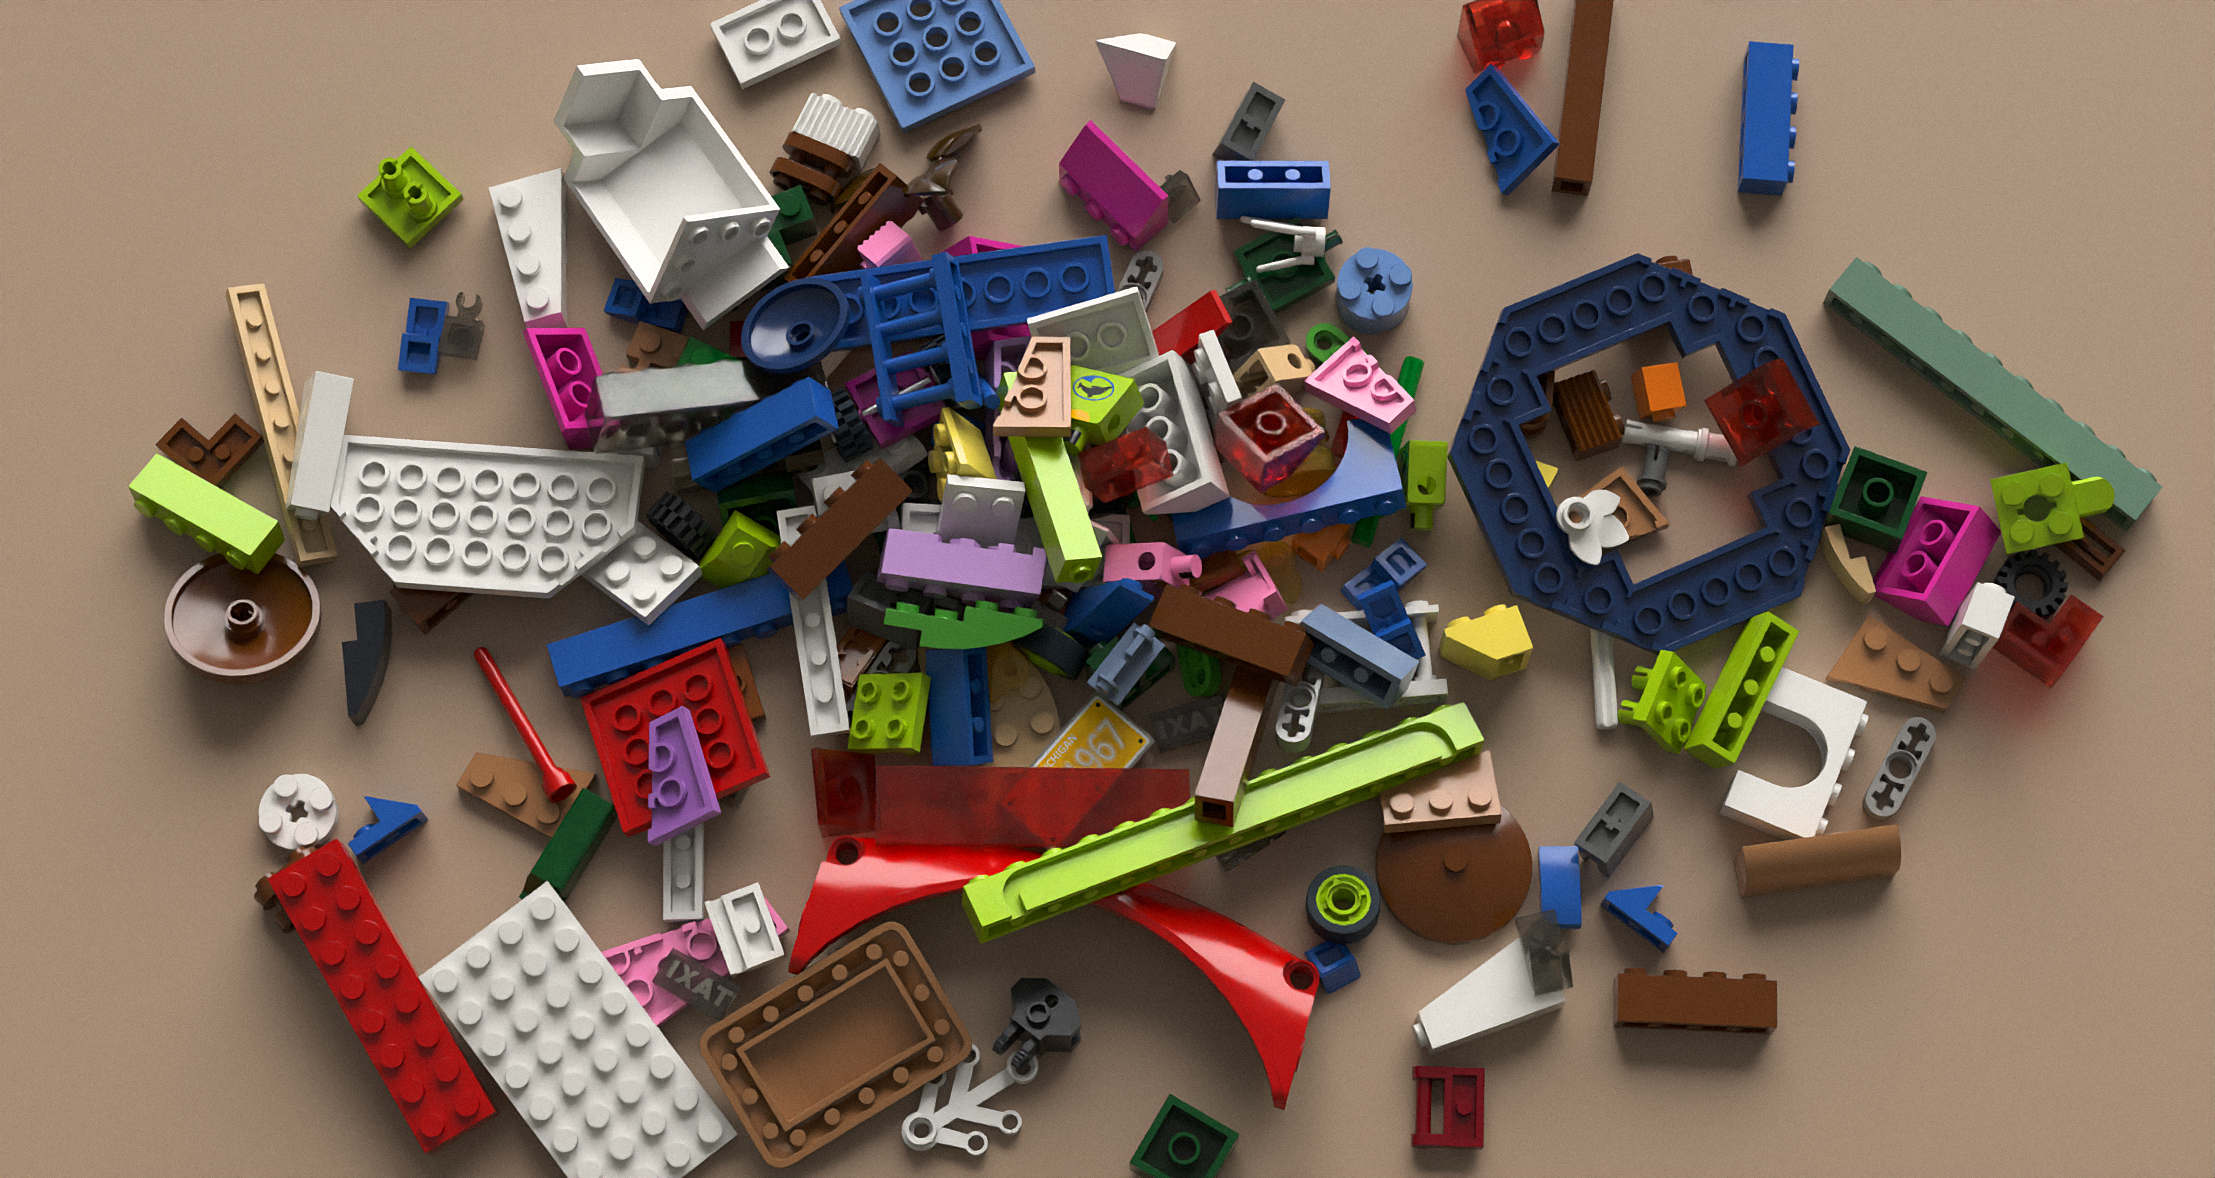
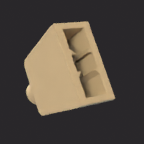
M1291 344L1257 349L1233 374L1242 397L1239 419L1285 404L1305 385L1304 380L1316 369L1310 359L1304 358L1298 346Z

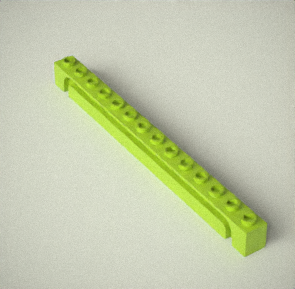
M1464 702L1453 706L1450 704L1441 705L1429 715L1421 718H1406L1394 728L1383 732L1381 730L1371 731L1364 735L1361 740L1350 744L1338 743L1329 748L1326 753L1315 757L1310 755L1300 757L1290 766L1280 770L1271 768L1263 771L1255 779L1248 781L1234 827L1195 820L1194 796L1185 805L1171 810L1169 808L1159 809L1152 813L1149 818L1139 822L1127 821L1121 823L1109 833L1101 836L1096 834L1088 835L1078 841L1076 845L1063 850L1061 848L1050 849L1042 854L1040 858L1027 863L1024 861L1015 862L1006 867L1003 872L995 875L977 876L970 880L967 885L963 886L962 905L980 944L1378 796L1381 791L1479 754L1484 738Z

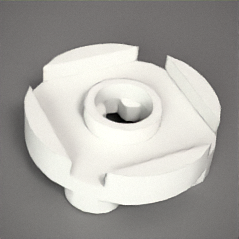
M285 774L278 777L274 784L264 793L258 812L259 826L269 840L277 847L289 852H293L301 846L309 848L315 847L317 844L322 845L334 833L339 819L338 805L333 793L323 781L308 774ZM298 804H304L305 811L309 812L306 818L300 817L297 823L292 822V815L289 813L291 808L297 807Z

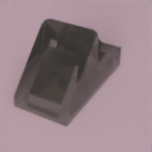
M1555 909L1516 917L1515 924L1534 996L1573 988L1568 942L1562 939Z

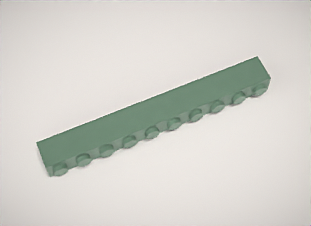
M1856 257L1829 289L1823 301L1824 304L2041 468L2067 462L2071 482L2091 477L2106 479L2115 491V499L2113 505L2102 514L2126 532L2162 489V486L2157 483L2155 476L2151 472L2134 466L2126 460L2125 454L2119 448L2113 445H2106L2095 436L2094 431L2087 424L2073 420L2064 413V409L2059 403L2050 398L2045 399L2034 390L2032 384L2027 379L2019 375H2013L2003 367L2002 362L1995 355L1981 351L1973 345L1971 338L1960 330H1953L1942 321L1941 316L1935 310L1923 307L1913 300L1912 295L1906 288L1898 284L1893 285L1885 279L1881 271L1872 263L1863 262Z

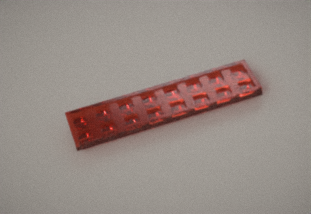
M876 765L875 846L1068 848L1076 845L1078 841L1088 835L1096 834L1101 836L1113 831L1121 823L1127 821L1136 823L1149 818L1152 813L1159 809L1169 808L1171 810L1185 805L1190 799L1189 769Z

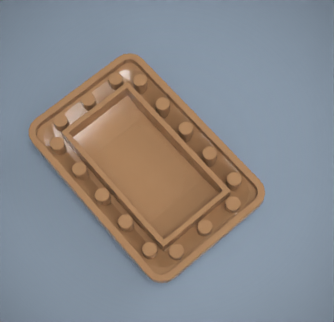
M885 922L709 1027L700 1039L699 1049L703 1059L763 1159L775 1168H785L962 1062L968 1057L972 1049V1040L908 930L897 922Z

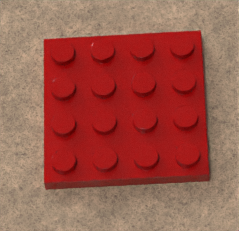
M721 638L580 698L622 831L628 838L652 828V810L648 808V794L652 793L653 773L649 769V723L681 706L690 710L717 800L771 777L726 643Z

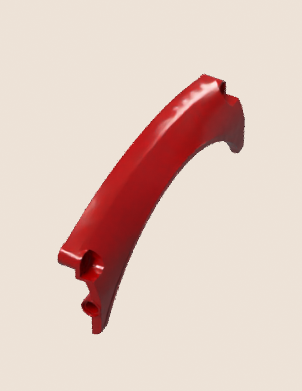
M847 835L838 837L831 844L826 861L821 862L809 899L804 906L798 927V935L789 962L788 973L795 975L801 973L827 947L861 925L893 910L927 899L963 893V886L967 885L973 878L980 875H995L1003 872L1006 867L1015 862L1024 861L1027 863L1040 858L1043 853L1000 845L949 839L855 838ZM853 849L858 852V858L855 862L845 865L838 861V856L843 850ZM1146 882L1089 903L1088 905L1109 911L1145 929L1175 949L1204 975L1225 999L1246 1030L1264 1066L1273 1106L1285 1110L1294 1073L1298 1070L1306 1040L1304 1036L1319 985L1320 975L1314 964L1300 959L1257 932L1221 913ZM1296 973H1305L1311 978L1312 985L1304 990L1297 989L1291 984L1290 978Z

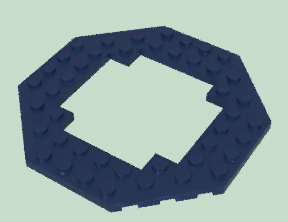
M1636 253L1506 306L1501 310L1447 458L1511 596L1659 655L1660 650L1677 651L1801 596L1805 584L1804 579L1809 564L1813 561L1822 534L1821 529L1826 514L1829 513L1839 485L1837 482L1843 465L1846 464L1850 448L1785 313L1773 308L1768 310L1749 302V298L1724 288L1717 289L1700 282L1701 279L1676 268H1666L1652 262V258ZM1666 325L1682 359L1711 346H1716L1779 480L1747 495L1762 527L1761 530L1633 584L1617 549L1602 555L1598 565L1583 563L1570 550L1568 534L1562 531L1557 524L1556 512L1558 508L1519 426L1546 416L1552 411L1537 379L1538 377Z

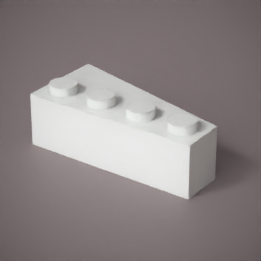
M561 168L489 187L527 328H567V183L563 179L564 175Z

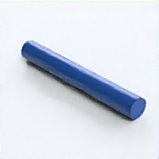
M977 371L982 401L989 409L998 408L1000 398L981 372Z

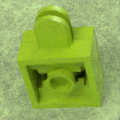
M2067 462L1990 479L2007 554L2084 538L2080 518L2106 512L2113 505L2115 499V491L2112 485L2104 478L2091 477L2071 482Z

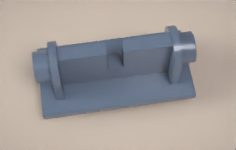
M1133 623L1087 681V684L1119 706L1165 647V644L1154 637L1156 633L1149 626L1143 624L1140 627Z

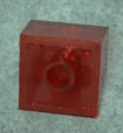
M1475 0L1462 6L1457 38L1474 74L1485 70L1490 64L1500 69L1507 61L1515 58H1530L1542 49L1545 31L1537 0Z
M1783 358L1764 363L1704 400L1741 467L1789 443L1820 424Z
M1276 383L1218 413L1213 445L1259 493H1262L1290 478L1324 438L1325 430L1279 383Z

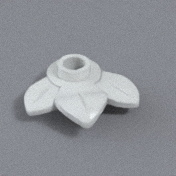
M1598 489L1593 490L1584 498H1568L1559 505L1556 512L1558 526L1568 534L1570 550L1581 561L1590 565H1598L1600 563L1602 548L1616 547L1629 540L1628 533L1623 524L1612 514L1620 502V497L1610 491ZM1570 511H1575L1579 514V523H1573L1569 519Z

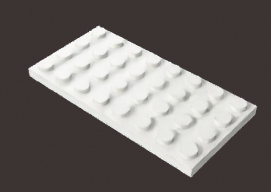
M548 881L418 977L568 1178H682L738 1135Z

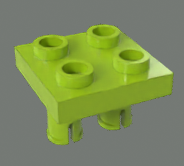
M412 146L397 159L388 157L381 160L378 165L380 175L357 195L359 201L409 249L464 200L462 194Z
M1660 650L1653 669L1642 665L1636 667L1635 672L1643 676L1633 675L1631 680L1634 689L1644 690L1639 703L1627 699L1623 700L1620 706L1629 710L1619 709L1617 717L1621 724L1641 727L1666 752L1680 755L1684 742L1690 736L1691 725L1697 710L1704 701L1707 685L1674 652Z
M924 673L859 674L847 749L855 753L902 752L910 757L918 754L921 749L931 677Z

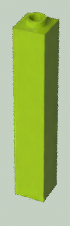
M1006 372L1002 375L996 391L1000 398V405L998 407L1000 414L1004 407L1005 397L1008 391L1011 390L1017 377V372ZM1008 436L1055 582L1082 583L1092 580L1102 555L1062 437Z

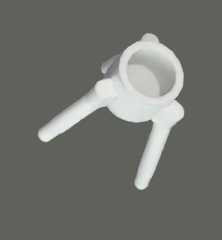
M1240 217L1242 223L1251 224L1254 228L1294 235V252H1301L1299 257L1259 265L1256 268L1258 273L1297 265H1314V257H1324L1325 227H1302L1256 217Z

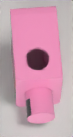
M1167 543L1106 545L1103 582H1114L1122 578L1135 580L1144 586L1143 591L1155 596L1153 600L1160 599L1166 584L1177 588L1181 584L1189 585L1190 578H1198L1202 573V563L1198 555H1186Z

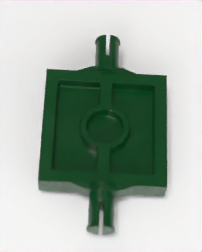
M1298 216L1286 222L1287 224L1303 227ZM1333 230L1325 235L1324 257H1314V265H1297L1262 273L1257 272V266L1301 256V252H1294V235L1269 231L1233 251V258L1243 273V280L1225 288L1229 300L1233 303L1251 292L1260 300L1271 317L1335 283V276L1325 260V252L1343 244L1342 238L1338 235L1337 230Z

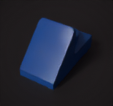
M366 796L364 798L380 822L375 825L370 823L363 826L353 835L354 839L347 844L356 857L365 864L428 821L418 805Z
M1664 885L1609 891L1600 906L1664 953L1678 933L1672 929L1673 923L1664 915L1658 912L1651 914L1647 911Z

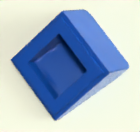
M1325 941L1304 952L1307 960L1318 969L1319 981L1327 994H1331L1361 977L1357 961L1346 945Z

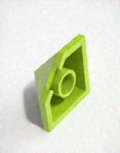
M735 510L697 564L700 566L703 574L701 577L723 589L771 574L766 569L773 563L768 556L781 544V538L776 533Z

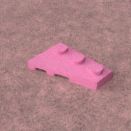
M1354 336L1304 380L1306 392L1390 434L1416 412L1414 399L1391 375H1386L1379 368L1378 361L1371 354L1367 355L1362 350L1360 342Z

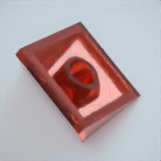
M824 748L811 749L817 820L822 838L882 830L875 755Z

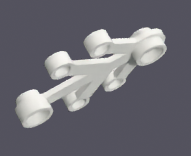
M972 1044L971 1050L976 1053V1058L971 1063L962 1061L958 1064L947 1106L934 1113L938 1090L943 1088L947 1082L946 1071L942 1073V1079L939 1083L932 1084L927 1082L924 1084L918 1111L910 1114L903 1122L902 1137L904 1142L916 1151L930 1150L939 1143L966 1149L969 1155L980 1157L987 1152L989 1146L985 1134L980 1131L965 1134L943 1127L956 1119L999 1128L1003 1134L1008 1136L1016 1135L1022 1128V1119L1018 1112L1014 1110L1000 1112L978 1107V1105L1015 1082L1027 1084L1033 1081L1039 1071L1036 1056L1028 1062L1031 1067L1029 1073L1020 1075L1016 1072L1015 1067L1011 1065L1016 1052L1012 1053L1008 1058L1006 1069L968 1092L973 1069L981 1060L978 1047ZM1013 1116L1018 1120V1124L1014 1129L1009 1130L1003 1126V1120L1006 1117ZM919 1125H926L929 1128V1134L925 1138H918L914 1135L915 1128ZM974 1137H979L984 1141L983 1148L978 1151H974L969 1147V1142Z

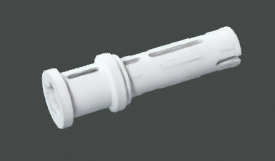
M1626 419L1622 443L1647 447L1656 446L1657 449L1661 446L1669 451L1692 454L1696 461L1703 462L1706 458L1727 462L1728 466L1735 467L1740 445V434L1734 433L1733 436L1710 433L1708 428L1698 429L1697 432Z

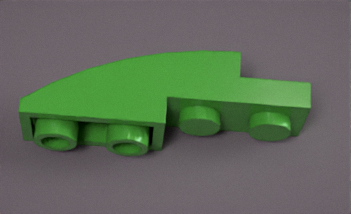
M976 600L975 607L966 606L964 620H958V612L935 608V614L930 615L919 613L920 605L897 602L896 609L886 608L883 624L921 630L919 646L968 649L1001 644L1023 637L1044 627L1046 619L1038 618V610L1015 606L1014 613L998 611L999 603Z

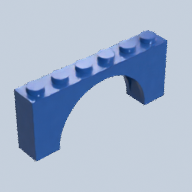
M1360 418L1348 420L1347 448L1340 465L1323 485L1299 499L1280 504L1261 505L1240 501L1230 496L1197 512L1171 513L1179 550L1186 555L1196 554L1200 559H1203L1213 553L1226 550L1237 551L1244 549L1247 545L1264 541L1276 542L1285 536L1302 532L1314 533L1323 527L1336 524H1352L1362 518L1375 515H1390L1397 510L1407 508L1390 434Z

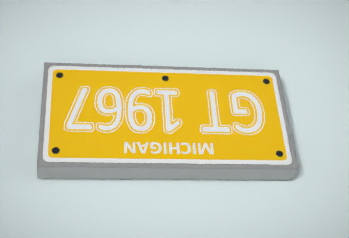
M1096 691L995 804V809L1045 851L1053 848L1062 849L1154 745L1155 740Z

